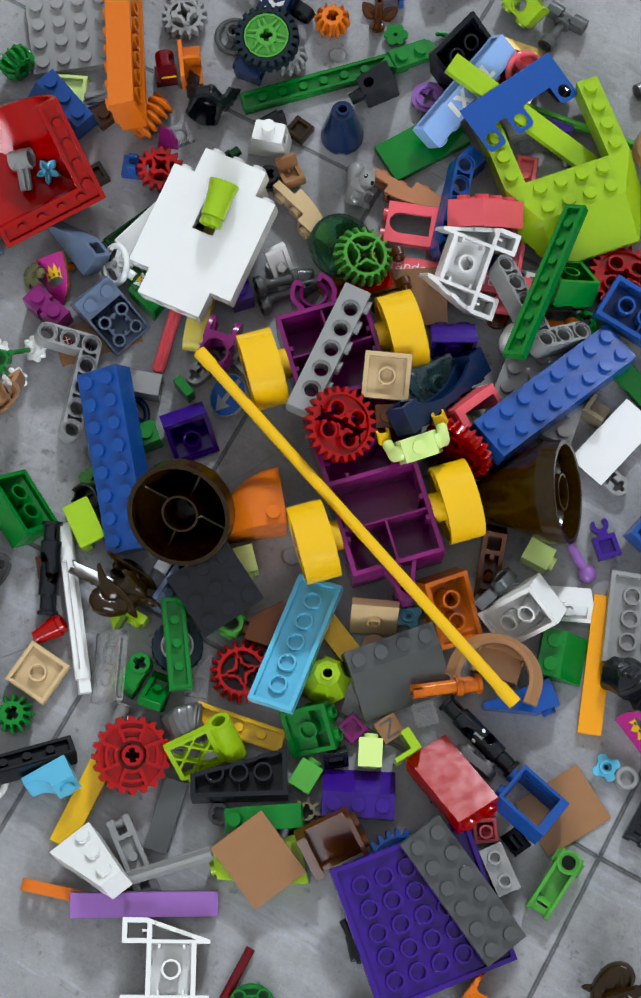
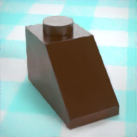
M279 602L253 615L250 622L246 621L242 630V634L245 635V641L250 644L253 642L258 647L268 649L286 603Z

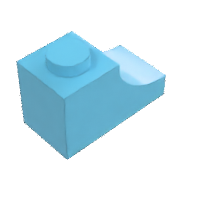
M64 754L21 778L32 797L42 793H53L62 799L81 788L74 769Z

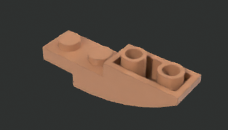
M374 167V186L384 191L383 201L389 203L392 200L439 208L442 195L440 196L433 192L429 186L416 182L410 188L405 181H398L386 170Z

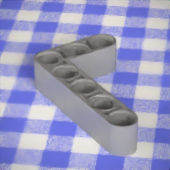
M502 254L488 270V277L512 322L515 324L528 294L529 287L515 261L510 256ZM544 316L529 353L535 358H545L567 353L591 335V329L586 323L581 321L550 327Z
M43 322L34 334L35 343L43 348L75 356L58 429L59 439L64 443L70 444L81 435L85 422L80 393L75 389V385H78L77 375L86 373L82 371L80 364L87 365L89 372L96 370L102 343L96 335L52 322ZM41 331H47L51 338H44L41 335ZM63 337L70 338L73 344H66L63 341ZM85 343L91 344L94 347V351L87 350ZM70 406L78 407L80 414L72 413ZM65 427L73 428L75 431V435H68L65 431Z

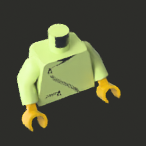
M441 409L442 413L438 416H435L434 412L431 413L436 429L397 442L392 441L389 428H385V433H379L377 430L378 444L382 445L389 460L399 462L400 465L443 452L442 448L446 447L450 442L447 427L448 419L445 411Z

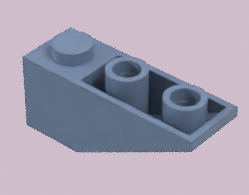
M65 222L56 223L48 228L83 275L99 273L111 256L99 238Z

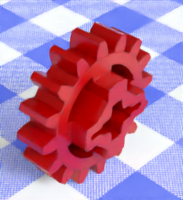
M160 146L159 150L151 147L150 153L145 150L143 157L139 156V164H137L136 170L138 171V179H143V186L150 185L149 191L157 188L158 193H161L171 172V167L174 163L182 166L183 160H177L178 153L172 155L171 148L163 151V146ZM147 164L149 165V172H148V173H147V171H146V166H147Z

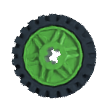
M266 4V7L258 5V9H249L250 13L247 14L245 12L242 15L243 19L238 21V27L235 29V43L240 57L247 66L249 65L252 69H258L259 72L263 73L264 70L272 73L274 69L279 71L282 66L287 67L289 61L294 60V55L297 54L300 43L298 28L293 17L285 9L281 10L276 5L272 7L271 4ZM266 36H270L269 41H264Z

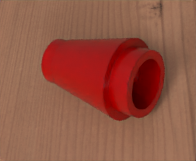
M60 614L57 616L52 615L31 633L35 642L39 644L64 636V633L68 631V626Z

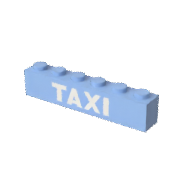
M503 34L494 35L486 41L470 60V63L498 82L501 78L500 74L506 69L508 61L517 51ZM454 80L412 129L413 132L428 149L441 148L447 143L448 136L461 126V121L464 117L460 110L477 100L478 97Z

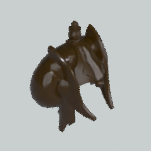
M110 550L107 553L115 561L112 564L113 568L110 570L111 578L105 575L100 563L97 564V571H94L73 561L74 568L70 567L68 573L97 587L93 589L89 596V606L98 615L112 618L128 613L132 617L137 618L135 608L139 604L145 603L152 608L154 606L157 608L160 605L156 602V599L154 600L153 597L147 595V589H157L153 579L144 572L137 562L130 559H122Z
M623 961L608 963L600 969L592 984L581 986L584 990L590 992V998H641V985H634L636 977L634 970L629 963Z

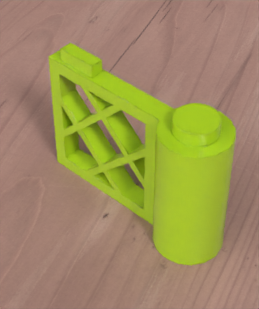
M225 712L213 715L206 725L163 745L182 782L186 780L190 782L191 773L215 767L226 761L234 763V761L243 759L247 753V749L230 716ZM206 734L207 739L204 745L194 743L196 738ZM179 746L186 747L182 755L174 754L171 751ZM191 748L201 750L198 758L188 756ZM206 752L217 754V757L211 760L203 759ZM185 762L194 764L192 769L185 772L182 771Z

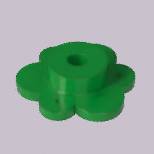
M390 24L387 26V31L384 32V38L387 39V44L390 46L402 45L404 40L408 38V32L404 30L402 25Z

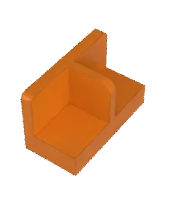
M178 39V56L183 90H187L186 79L188 78L189 70L200 76L199 86H203L200 46L182 47V41Z

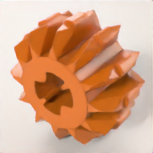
M335 2L332 6L325 3L324 8L319 7L317 14L314 16L316 31H320L321 37L328 35L329 40L332 36L339 39L340 34L345 35L347 28L350 26L348 11H344L343 5L337 7Z

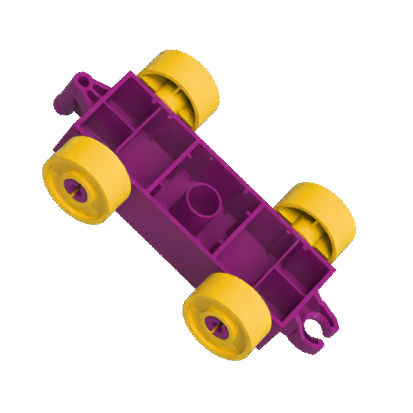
M320 273L317 276V286L322 290L324 298L316 305L308 304L304 300L302 282L300 280L293 281L290 288V301L294 312L275 316L280 349H277L270 327L235 336L252 402L260 411L287 403L289 392L286 379L290 378L292 388H294L337 301L336 285L324 273ZM410 289L374 299L377 322L373 323L370 311L368 315L363 314L360 322H363V325L358 335L353 334L350 340L353 342L349 354H344L341 362H343L342 369L339 375L334 374L331 382L334 383L333 387L339 386L341 389L348 386L349 391L357 390L356 397L361 395L366 350L413 354L411 369L430 363V351L424 322L417 301ZM352 309L344 311L349 316L356 314ZM336 329L334 331L339 336L346 334L343 329ZM333 349L325 350V353L329 356L337 354ZM324 369L315 370L318 376H325L327 374ZM307 389L305 391V394L310 397L315 396L317 393L314 389ZM364 398L362 402H370V405L367 407L368 411H375L374 405L396 404L398 401ZM332 403V411L327 413H321V415L318 416V418H315V421L323 419L330 421L326 417L328 415L336 414V406ZM375 412L370 416L371 419H375ZM352 414V422L356 424V416ZM302 419L303 425H308V422ZM375 423L371 424L372 428H375ZM323 425V433L327 436L328 428L326 425ZM349 428L353 433L343 436L344 444L347 446L348 437L358 436L361 431H364V428L356 430ZM389 428L393 442L409 438L407 435L397 437L394 429ZM376 429L379 433L386 432L385 429ZM376 432L370 433V436L375 439L373 442H367L370 449L362 450L363 456H356V460H348L346 463H341L340 460L332 463L331 458L323 460L324 453L316 455L317 447H311L319 477L416 585V570L442 563L445 548L437 523L440 524L449 545L486 534L485 515L480 494L472 471L464 458L428 468V482L431 493L427 494L418 462L414 461L400 465L399 462L389 460L382 445L378 444ZM311 438L308 439L309 445L312 442ZM320 498L285 508L294 547L307 586L342 576L337 552L341 551L352 589L387 579L395 588L392 599L393 601H400L399 608L407 609L414 604L413 598L329 505L328 508L332 521L328 520Z

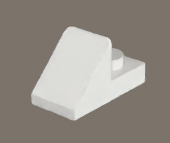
M283 242L263 250L267 261L265 265L272 279L288 275L290 270L294 269L286 245ZM290 285L280 286L277 289L280 291L289 288Z

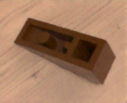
M486 524V534L482 536L474 597L476 594L482 595L490 588L498 571L502 570L508 535L507 527Z

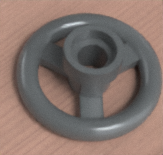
M229 18L218 25L214 40L221 52L230 56H240L238 50H233L232 48L235 45L236 36L233 34H235V29L238 27V21L242 20V18ZM226 28L229 41L224 46L221 42V33Z

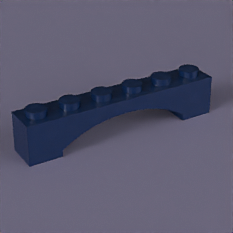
M481 347L464 350L452 359L453 367L447 381L432 398L425 402H418L417 398L401 400L386 411L397 437L403 435L412 437L421 432L420 428L433 422L432 412H434L435 416L442 413L441 409L446 412V407L460 400L459 397L470 392L473 385L485 380L484 377L491 372V369Z

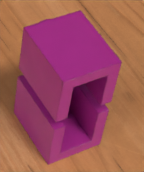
M39 284L34 286L22 298L26 308L40 321L52 322L66 327L73 322L70 311L59 301L53 299L52 295Z

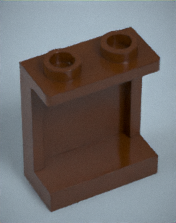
M347 805L294 830L296 842L316 882L325 878L324 870L362 852L364 856L369 855L367 847L370 846V842L365 832L360 834L357 828L361 825L355 812L350 814Z

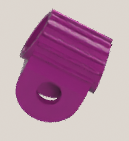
M212 314L205 327L203 341L199 343V348L205 347L209 352L215 348L225 349L226 355L218 364L225 372H228V369L233 367L232 363L235 361L233 357L238 350L235 336L243 334L244 325L240 322L234 324L231 335L217 331L220 324L218 323V316Z

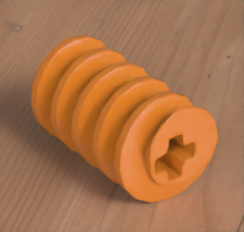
M153 92V96H150L147 102L148 126L131 129L130 131L140 139H144V137L151 139L152 135L149 131L157 132L158 129L155 124L163 125L160 117L165 120L168 119L165 111L173 113L169 102L159 93Z

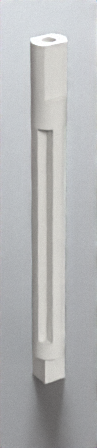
M64 522L63 526L60 527V541L62 542L60 564L75 681H77L78 695H84L92 692L90 682L91 671L79 578L68 573L70 567L74 568L73 561H76L73 531L69 522Z

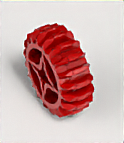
M233 641L234 649L230 650L228 645H224L225 654L217 651V655L221 659H212V663L217 667L210 668V673L217 675L212 676L210 680L214 683L219 682L213 688L215 691L223 689L220 692L221 698L229 694L228 702L231 703L234 697H237V704L241 705L242 698L245 697L247 704H250L251 702L247 699L250 692L248 680L251 676L256 675L265 655L260 656L263 653L262 647L254 651L255 643L253 642L249 648H246V641H242L241 647H238L237 642ZM241 655L253 657L259 665L245 664ZM234 657V667L227 670L226 673H222L226 662ZM238 662L241 663V667L244 668V671L246 669L248 670L244 673L245 683H243L242 678H240L239 674L237 676L235 675L239 672ZM224 681H238L241 684L242 691L228 687Z

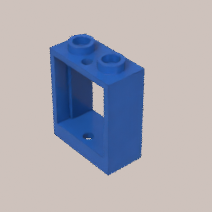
M524 765L520 771L515 768L506 778L509 781L506 787L501 784L495 791V794L498 796L497 812L535 845L544 837L570 803L527 765ZM518 782L550 809L538 826L505 798Z

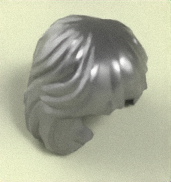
M195 702L176 706L160 716V721L171 740L204 726L202 721L204 707L202 703ZM204 735L196 738L194 743L199 744L203 740Z

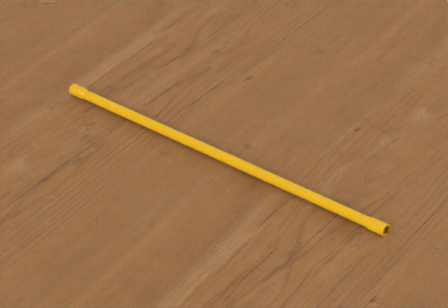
M205 347L199 348L195 352L194 357L215 377L490 684L509 709L512 708L520 700L519 696L507 683L502 681L220 367Z

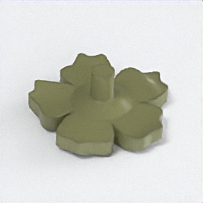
M32 263L24 271L23 276L26 277L24 279L25 286L29 289L37 284L42 285L41 279L44 278L46 272L39 263Z

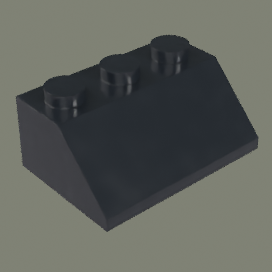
M474 11L470 12L429 53L430 73L443 89H447L454 81L444 72L456 54H460L470 62L491 37Z

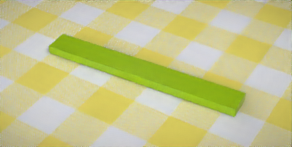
M458 53L444 72L478 98L499 85L498 82ZM523 105L533 120V125L524 132L571 167L597 159L598 156L529 105ZM517 114L514 117V122L518 127H524L527 124V118L523 114Z

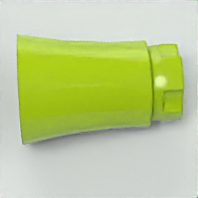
M210 177L199 222L209 228L220 230L222 222L225 221L228 210L240 188L226 180Z

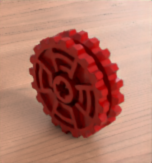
M127 716L126 720L119 717L115 719V724L107 723L105 725V732H98L97 736L100 739L98 742H93L92 747L96 749V752L91 754V759L96 760L93 769L100 772L98 776L100 781H107L106 787L111 790L117 787V792L120 794H124L127 790L128 794L136 795L137 790L141 793L148 792V786L155 788L158 785L156 780L158 778L164 779L166 776L163 772L164 768H169L170 763L167 762L168 755L163 745L168 743L169 740L163 739L162 736L165 732L162 729H156L155 722L149 721L146 723L145 717H138L137 720H135L134 716ZM132 748L133 752H137V757H133L134 761L130 762L129 758L125 757L126 752L129 753L128 749Z

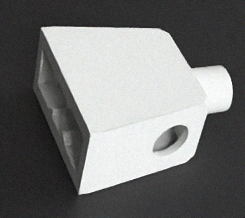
M257 119L253 128L248 154L274 159L289 154L292 139L287 126L276 123L271 119Z

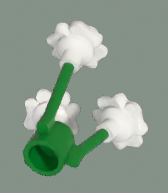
M34 335L24 341L25 348L15 350L9 349L8 342H2L0 339V372L4 373L2 375L4 380L2 384L7 388L8 392H10L12 382L8 375L18 369L22 371L20 367L16 369L10 367L7 370V367L12 363L13 355L24 353L27 355L28 360L40 362L41 358H46L47 348L38 346L35 343ZM22 372L23 375H24V377H25V385H24V386H26V385L28 384L27 381H26L28 375H27L26 373Z

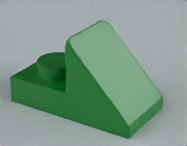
M154 671L139 695L137 704L151 710L164 712L171 695L168 687V676Z

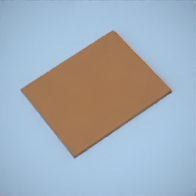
M437 267L392 270L394 281L405 275L410 277L411 291L417 301L424 325L436 322H446L448 324L447 299L419 277L420 273L435 275ZM392 291V292H388V293H384V294H379V297H380V296L387 295V294L395 293V292H398V291Z
M577 764L547 782L550 787L570 803L544 837L538 841L548 857L553 855L557 848L566 847L611 818ZM531 793L515 802L518 810L536 826L550 811Z
M262 810L210 848L255 910L307 872Z

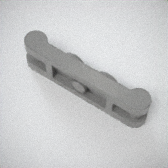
M129 812L121 814L122 817L116 820L112 818L106 821L125 871L150 864ZM126 826L128 832L119 835L118 829ZM156 878L148 880L150 885L143 888L140 883L132 885L134 891H162Z

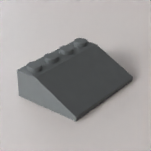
M432 621L341 654L364 722L433 698L425 697L413 700L411 698L413 694H410L411 684L450 680L449 675L445 674L447 666Z

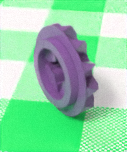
M434 82L420 83L412 92L411 100L413 107H416L420 113H427L443 94V88ZM432 93V101L429 100L425 104L424 97H428Z

